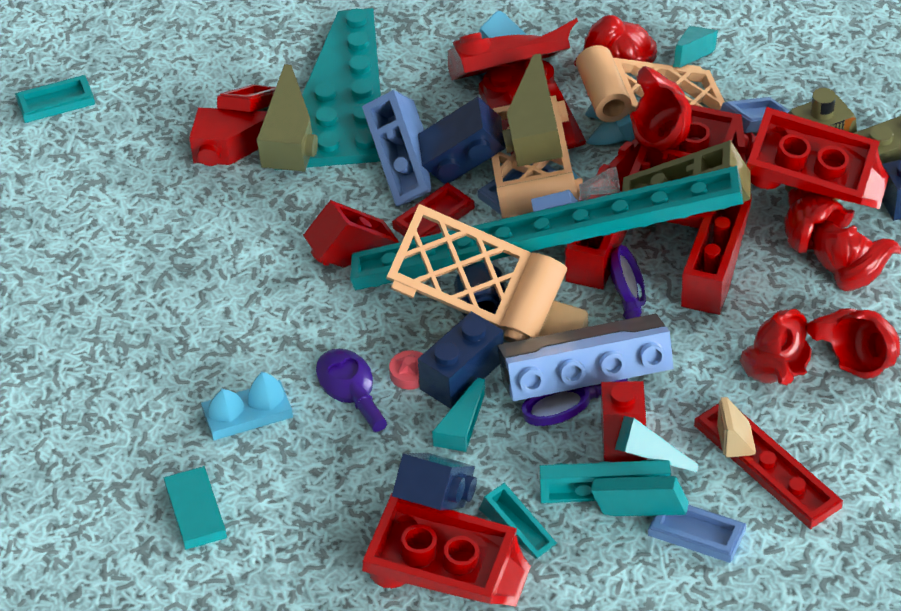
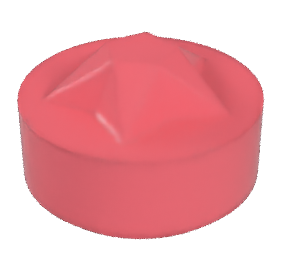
M407 350L396 354L391 359L389 364L390 379L397 387L408 390L420 388L418 358L423 353Z

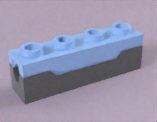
M656 313L498 345L502 380L512 401L674 369L670 331Z

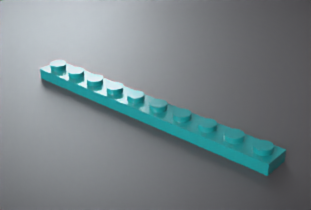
M737 166L471 227L524 250L533 252L539 249L561 244L566 245L579 240L606 236L619 231L646 227L655 223L686 218L695 214L744 204L741 178ZM452 230V231H448L449 235H452V234H454V233H457L456 231H453V230ZM442 233L421 237L420 239L422 244L425 245L444 237ZM465 236L452 241L460 261L481 254L476 241L472 238ZM414 239L412 240L408 251L417 248ZM402 242L352 253L350 280L355 291L392 283V281L386 278ZM447 244L425 251L433 271L454 264ZM484 244L486 251L495 249ZM502 252L489 258L493 261L511 255ZM420 254L404 259L398 273L412 279L428 274Z

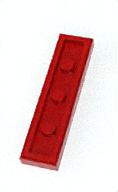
M718 403L694 419V426L722 450L717 427ZM743 414L751 425L756 453L750 456L730 457L736 464L810 530L842 508L843 500Z

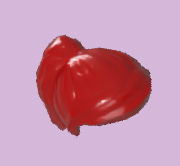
M615 15L604 16L594 23L584 41L583 50L591 46L601 45L610 50L613 58L653 63L657 57L656 41L649 36L648 32L640 25L622 21Z
M644 66L638 71L636 78L637 83L642 87L644 95L639 99L636 111L630 114L634 136L641 145L647 148H656L661 152L673 150L681 142L685 141L692 123L691 105L676 82L669 80L656 70Z
M794 187L788 192L790 207L784 220V231L788 238V244L799 254L807 253V250L810 249L814 250L810 237L815 224L828 220L840 228H845L852 222L855 211L853 209L846 210L835 198Z
M828 220L815 224L810 237L818 261L828 271L833 273L837 286L843 291H854L869 285L881 274L892 254L901 253V247L892 239H880L872 242L860 234L855 225L842 229Z
M854 308L839 309L836 312L814 319L807 323L806 326L807 333L812 339L816 341L824 340L831 344L832 351L839 360L838 366L840 369L862 379L874 378L880 375L886 368L894 366L900 355V338L895 328L875 311L856 310Z
M786 309L777 311L759 327L755 335L754 344L742 351L740 358L741 366L748 377L755 381L769 384L778 381L779 384L787 386L793 382L795 376L807 374L806 367L811 359L812 349L805 340L808 322L799 310Z

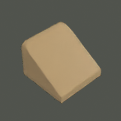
M554 300L539 337L588 327V312Z
M721 397L718 407L717 427L723 455L726 458L754 455L756 449L748 419L728 397Z

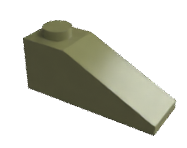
M541 54L532 56L507 111L510 129L502 130L507 153L515 152L518 167L563 157Z
M284 64L257 138L260 163L262 168L305 172L310 157H315L317 153L318 137L316 134H312L310 117L292 65Z
M731 140L623 177L622 192L737 166L741 178L743 202L751 198V171Z

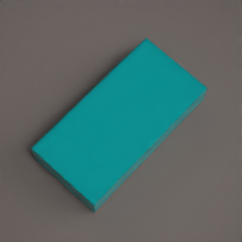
M85 75L15 93L24 123L95 105V99Z
M205 466L163 477L185 550L227 538L226 529Z
M676 476L597 478L593 480L591 492L602 513L610 516L686 515L689 504Z

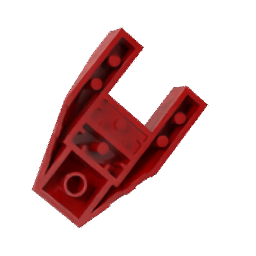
M691 105L692 123L685 141L681 142L675 149L663 152L656 148H647L641 145L636 138L632 142L626 141L618 149V155L608 165L603 164L599 168L586 200L622 192L623 177L731 140L746 164L742 114ZM752 198L745 201L744 204L731 206L727 209L665 221L699 229L682 274L681 307L717 315L721 314L731 285ZM627 230L567 244L565 248V266L567 267L565 282L604 290L611 273L610 259L612 249L622 245Z

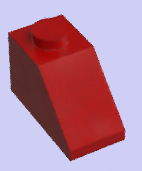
M198 107L189 137L193 163H202L207 166L217 164L231 165L257 151V138L267 111L244 112Z
M332 200L327 203L303 234L312 248V256L317 261L326 266L334 264L342 268L351 265L352 253L399 243L384 220Z
M644 381L601 382L603 461L631 462L647 460L643 457L615 450L624 416L633 417L646 426Z

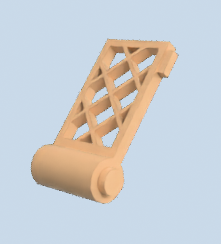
M601 45L586 48L578 55L576 60L578 72L596 116L604 122L619 121L628 114L630 115L631 112L636 111L638 102L635 94L642 97L644 92L641 85L626 73H631L637 77L638 71L644 66L650 67L669 80L676 82L683 91L693 96L694 100L685 95L690 105L703 107L700 105L702 102L711 109L720 110L724 103V99L710 70H704L701 66L687 64L679 68L673 67V65L613 58L610 50ZM691 81H693V82H702V84H703L705 90H703L702 88L698 87L697 85H695V84L692 83Z
M556 95L550 96L557 124L562 158L534 163L532 166L524 165L518 167L515 152L511 156L499 152L491 157L502 219L533 212L531 199L570 190L578 201L586 200L582 178L574 179L562 122L569 121L565 100L557 102ZM510 105L493 108V110L501 116V120L508 119L507 111ZM549 161L562 165L564 168L563 170L549 173L542 170ZM512 169L524 173L519 179L503 181V178Z
M419 204L386 279L393 282L392 290L410 298H413L415 293L418 292L466 314L472 311L501 328L505 333L503 338L506 341L514 342L539 337L567 272V267L549 256L531 253ZM422 217L437 223L444 238L423 245L417 232ZM447 228L456 231L457 233L449 235ZM465 236L474 239L481 254L460 261L452 241ZM414 238L417 248L408 251ZM447 244L454 264L433 271L425 251ZM484 244L495 249L486 251ZM504 252L519 259L513 272L497 278L489 257ZM420 254L428 274L412 279L398 273L404 259ZM484 260L491 280L471 288L463 267ZM457 270L465 290L453 295L442 292L436 277ZM431 280L433 287L423 284V282ZM510 280L505 292H503L500 283ZM494 286L500 299L496 313L492 314L479 308L474 293ZM468 296L471 304L460 299Z

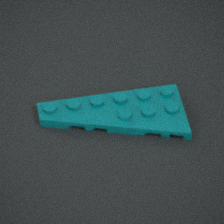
M355 8L337 12L303 91L302 97L310 117L312 134H316L318 137L317 153L315 157H310L307 168L381 162L362 108L363 105L381 96L373 8Z

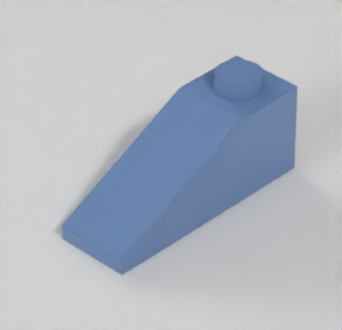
M392 90L363 105L362 108L395 205L397 207L405 205L431 192L430 174L422 166L418 136L419 133L424 131L414 100Z

